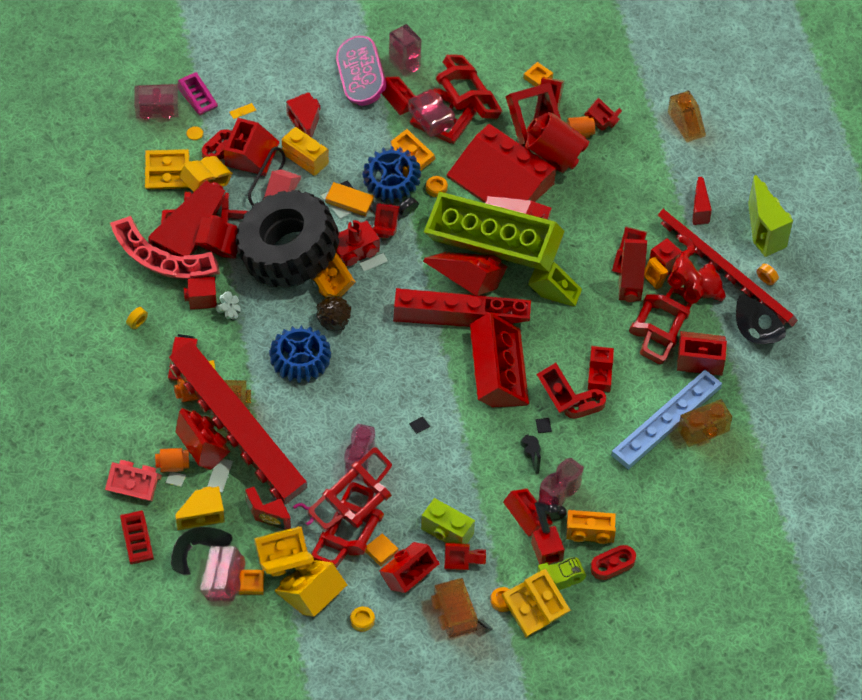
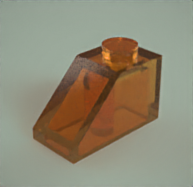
M688 90L670 96L668 114L686 143L705 137L706 132L700 108L691 92Z

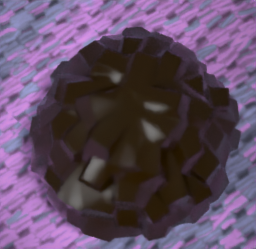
M331 296L322 300L316 306V317L322 327L328 331L344 330L351 316V306L346 300L340 296Z

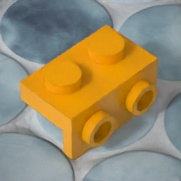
M336 252L334 259L328 263V267L317 274L316 278L312 279L317 283L319 292L325 298L331 296L342 297L356 283Z
M568 510L566 539L575 542L614 543L616 513Z

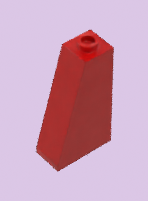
M205 181L149 235L148 243L174 256L194 255L198 248L195 241L202 217L209 218L210 215L217 214L225 199L226 191L223 190L224 188L216 182L210 183Z

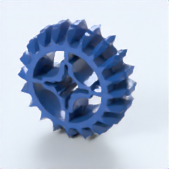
M393 146L390 147L389 151H386L383 147L382 153L375 151L374 157H368V163L364 164L365 171L362 173L364 186L367 187V191L370 194L373 193L375 199L381 197L383 203L389 199L392 204L396 198L401 202L403 196L409 198L410 192L415 193L416 186L420 184L419 178L422 176L420 164L417 162L414 155L411 156L409 150L403 152L401 147L395 151ZM404 167L409 170L407 178L403 176ZM377 172L381 173L380 182H377L375 179Z
M302 325L299 329H295L292 326L291 331L283 329L282 335H276L269 350L270 363L274 366L275 373L280 372L281 378L288 376L290 382L296 378L298 383L304 378L309 383L311 376L317 379L319 373L324 374L331 358L330 344L327 342L325 335H321L319 330L313 332L311 326L308 329H304ZM313 348L318 352L317 356L313 355L311 351ZM284 351L288 353V359L284 358V356L282 355Z

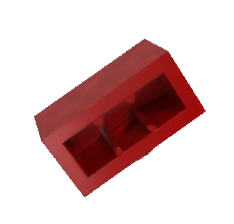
M413 542L406 549L398 551L394 555V559L380 569L379 572L390 590L406 593L440 563L429 544Z

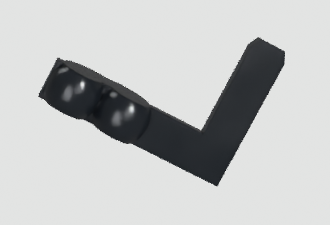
M407 198L399 205L398 220L408 216L410 211L418 208L419 203L415 198ZM374 203L373 205L370 206V207H371V210H372L375 214H376V206H377L376 203Z
M528 434L521 439V445L525 448L524 455L531 458L535 474H539L541 446L537 437L529 436Z
M540 502L535 503L541 528L545 534L550 533L547 519L558 520L566 517L567 510L564 506H558L557 504L547 505Z

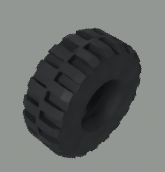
M291 190V192L281 191L278 194L265 197L261 202L255 203L252 209L243 216V221L240 222L237 229L238 234L236 235L237 251L249 274L258 282L266 283L272 287L281 286L288 288L291 285L298 286L304 284L309 279L316 278L317 274L324 271L328 267V263L334 259L335 249L339 246V230L328 206L325 205L322 199L308 192L301 193L299 190ZM293 232H301L293 241L284 245L274 246L283 236Z

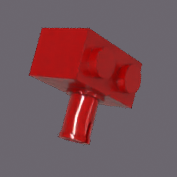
M353 220V227L352 223L349 222L348 229L339 232V246L335 251L345 266H353L358 261L366 257H373L380 252V238L367 220L362 223Z

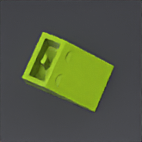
M755 175L748 200L752 239L764 257H767L787 248L793 219L782 208L779 200L770 193L766 183Z

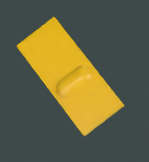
M250 103L229 113L235 119L256 111V108Z

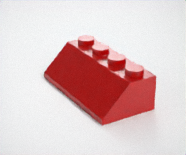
M489 312L470 324L478 400L491 407L529 405L521 330Z

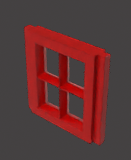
M434 88L410 120V125L448 143L455 144L477 114V111L470 104L463 108L464 112L458 119L448 115L454 107L453 100L446 91ZM440 99L451 103L444 113L434 109ZM430 113L441 117L435 126L424 122ZM444 119L455 123L449 132L438 128Z

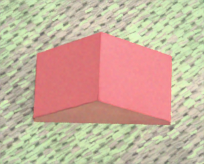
M282 169L272 171L264 198L269 195L278 194L281 191L291 192V190H295L301 180V176Z

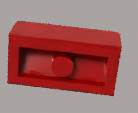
M385 77L386 88L381 94L399 115H403L421 106V102L400 77Z
M527 488L510 491L503 503L527 536H532L533 531L541 528L535 507L537 501ZM547 519L548 525L551 526L553 522L551 519Z

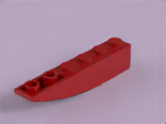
M396 288L393 322L470 327L472 322L489 312L511 324L530 321L531 300Z

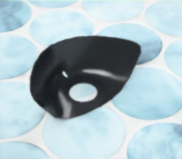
M744 294L738 297L736 304L737 326L740 333L748 341L757 344H771L785 338L786 330L778 316L771 309ZM762 315H768L772 320V324L768 329H762L759 326V318ZM754 328L760 337H753L749 329Z
M196 527L184 532L177 539L171 555L173 570L183 575L191 574L187 564L188 551L193 547L190 543L192 545L201 544L208 546L222 557L228 550L233 537L226 531L212 527Z

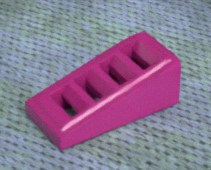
M197 72L178 80L177 88L199 115L218 107V104ZM198 90L200 91V93H198V94H195V95L192 94V93H194V92H196V91H198ZM202 96L205 97V98L202 99V100H199V101L196 100V99H198V98H200V97H202ZM206 102L210 103L209 105L202 108L200 106L201 104Z

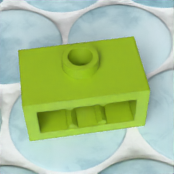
M436 498L431 501L421 515V530L445 543L467 544L474 535V519Z

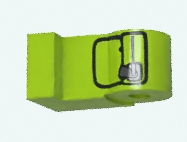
M577 557L568 558L563 562L548 565V563L538 565L537 573L546 568L558 590L571 587L586 578L585 571Z

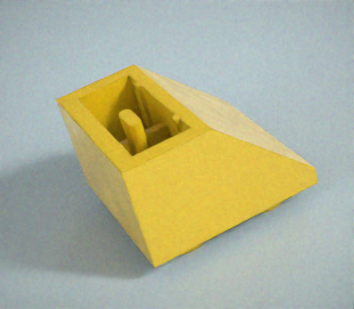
M314 560L313 563H309L308 568L296 570L292 575L282 579L281 585L275 592L302 615L315 617L347 586V583L332 562Z

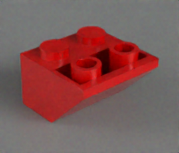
M237 118L224 148L225 166L258 174L270 150L273 147H279L280 142L258 122ZM277 150L272 153L261 175H267Z
M680 331L677 371L702 373L706 370L711 375L722 376L726 361V337Z
M182 408L178 414L175 432L198 466L212 470L231 452L226 445L227 440L215 430V425L210 417L206 415L201 416L194 410L191 412Z

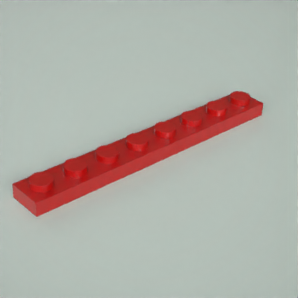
M665 209L660 211L658 214L662 220L660 224L669 232L672 229L676 231L678 239L681 235L689 237L695 244V253L699 257L703 258L705 255L710 259L708 263L713 264L717 271L722 269L727 274L724 277L735 285L738 282L743 286L741 291L751 298L754 295L759 300L758 302L776 313L783 325L786 322L791 327L795 325L798 320L790 311Z

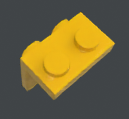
M301 526L254 538L260 566L267 574L272 576L283 575L287 569H305L309 567V563L314 562L313 556L307 551Z

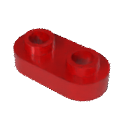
M620 545L599 554L591 562V573L599 580H607L630 570L635 565L636 552L628 545ZM620 558H625V559H627V561H626V562H622V561H620ZM603 567L606 571H600L599 568Z

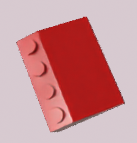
M488 124L473 138L446 177L484 203L488 196L536 202L554 185L556 168L491 124Z

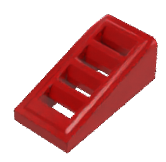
M702 176L698 177L692 222L693 225L709 224L712 209Z
M144 511L120 515L130 565L154 560ZM141 530L143 531V532H140V533H136V534H131V535H129V533H131V532H136V531H141ZM145 540V542L131 544V542ZM147 548V551L133 554L135 550Z

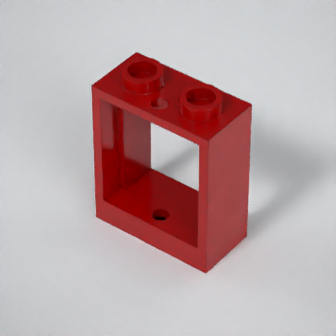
M550 82L505 96L518 142L521 145L526 143L527 129L518 101L544 94L549 112H552L561 119Z

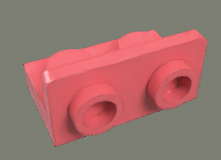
M120 460L119 464L112 462L105 490L148 501L153 500L158 479L161 480L162 476L156 473L157 468L143 465L142 469L133 467L134 463Z

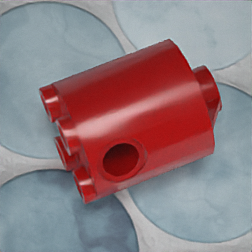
M552 112L535 118L526 130L527 140L525 147L562 173L568 168L572 170L579 162L577 157L589 145V141L585 136Z

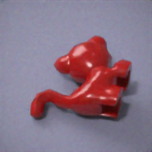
M681 235L679 242L684 244L687 249L682 251L681 255L674 262L671 275L667 279L669 285L675 289H679L684 285L685 292L683 298L691 304L698 302L701 297L714 298L718 301L725 300L726 294L723 289V283L720 275L716 272L715 266L707 263L697 271L689 259L695 253V244L689 237Z

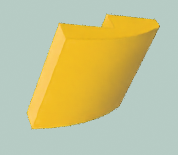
M189 149L145 150V189L189 188L180 178L184 164L189 162Z
M546 568L501 595L526 638L571 611Z

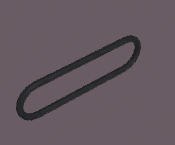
M273 147L270 150L248 192V200L252 206L254 205L251 198L252 191L275 150L280 151L282 154V163L278 170H281L285 164L286 156L280 147Z

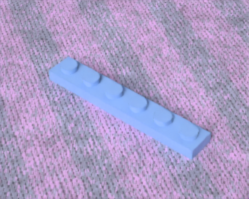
M704 370L614 448L611 456L629 470L718 392L722 387V383Z

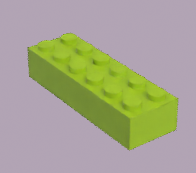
M440 191L424 230V233L433 241L484 255H494L502 260L549 272L565 232L555 221Z

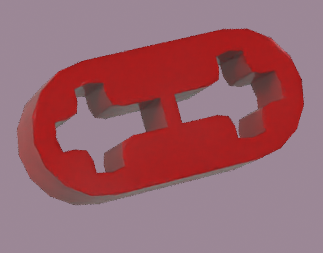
M228 129L218 131L202 147V158L216 156L221 160L224 157V148L228 141L226 139L229 138L232 131Z
M598 389L576 394L580 402L574 406L578 407V410L571 407L565 410L564 413L569 418L577 419L600 412L605 408L606 395ZM592 398L600 400L599 403L592 401Z

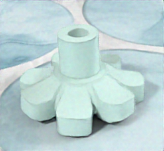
M229 291L224 292L219 298L222 304L216 306V311L219 314L225 312L226 319H237L238 312H241L240 306L236 304L239 302V299L236 295L232 296V293Z

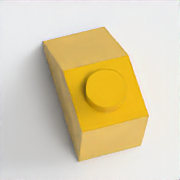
M219 486L204 487L194 491L175 515L177 530L225 522Z

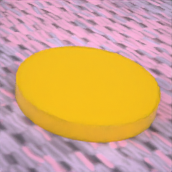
M194 126L187 130V137L191 140H199L203 136V130L200 127Z

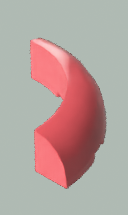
M131 216L110 223L113 233L123 249L135 261L154 273L184 280L220 275L219 266L212 251L199 255H184V257L174 256L149 244L140 234Z

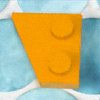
M408 129L391 141L395 151L401 147L403 152L409 150L411 156L414 155L417 162L420 164V171L435 160V154ZM404 167L403 176L407 178L409 170Z

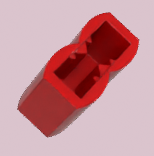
M210 215L209 218L202 217L195 243L220 257L236 259L238 253L236 245L237 226L222 222L223 219L216 215Z

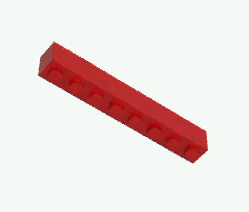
M189 341L169 356L171 364L169 369L175 377L180 376L184 380L183 386L190 395L195 394L199 399L197 403L205 413L207 411L213 416L211 420L219 430L224 429L228 434L226 436L228 442L233 448L237 446L241 450L240 456L248 466L250 464L254 466L257 470L255 472L257 478L262 483L267 482L271 487L269 491L275 500L281 498L283 503L287 504L307 489V481L192 341Z

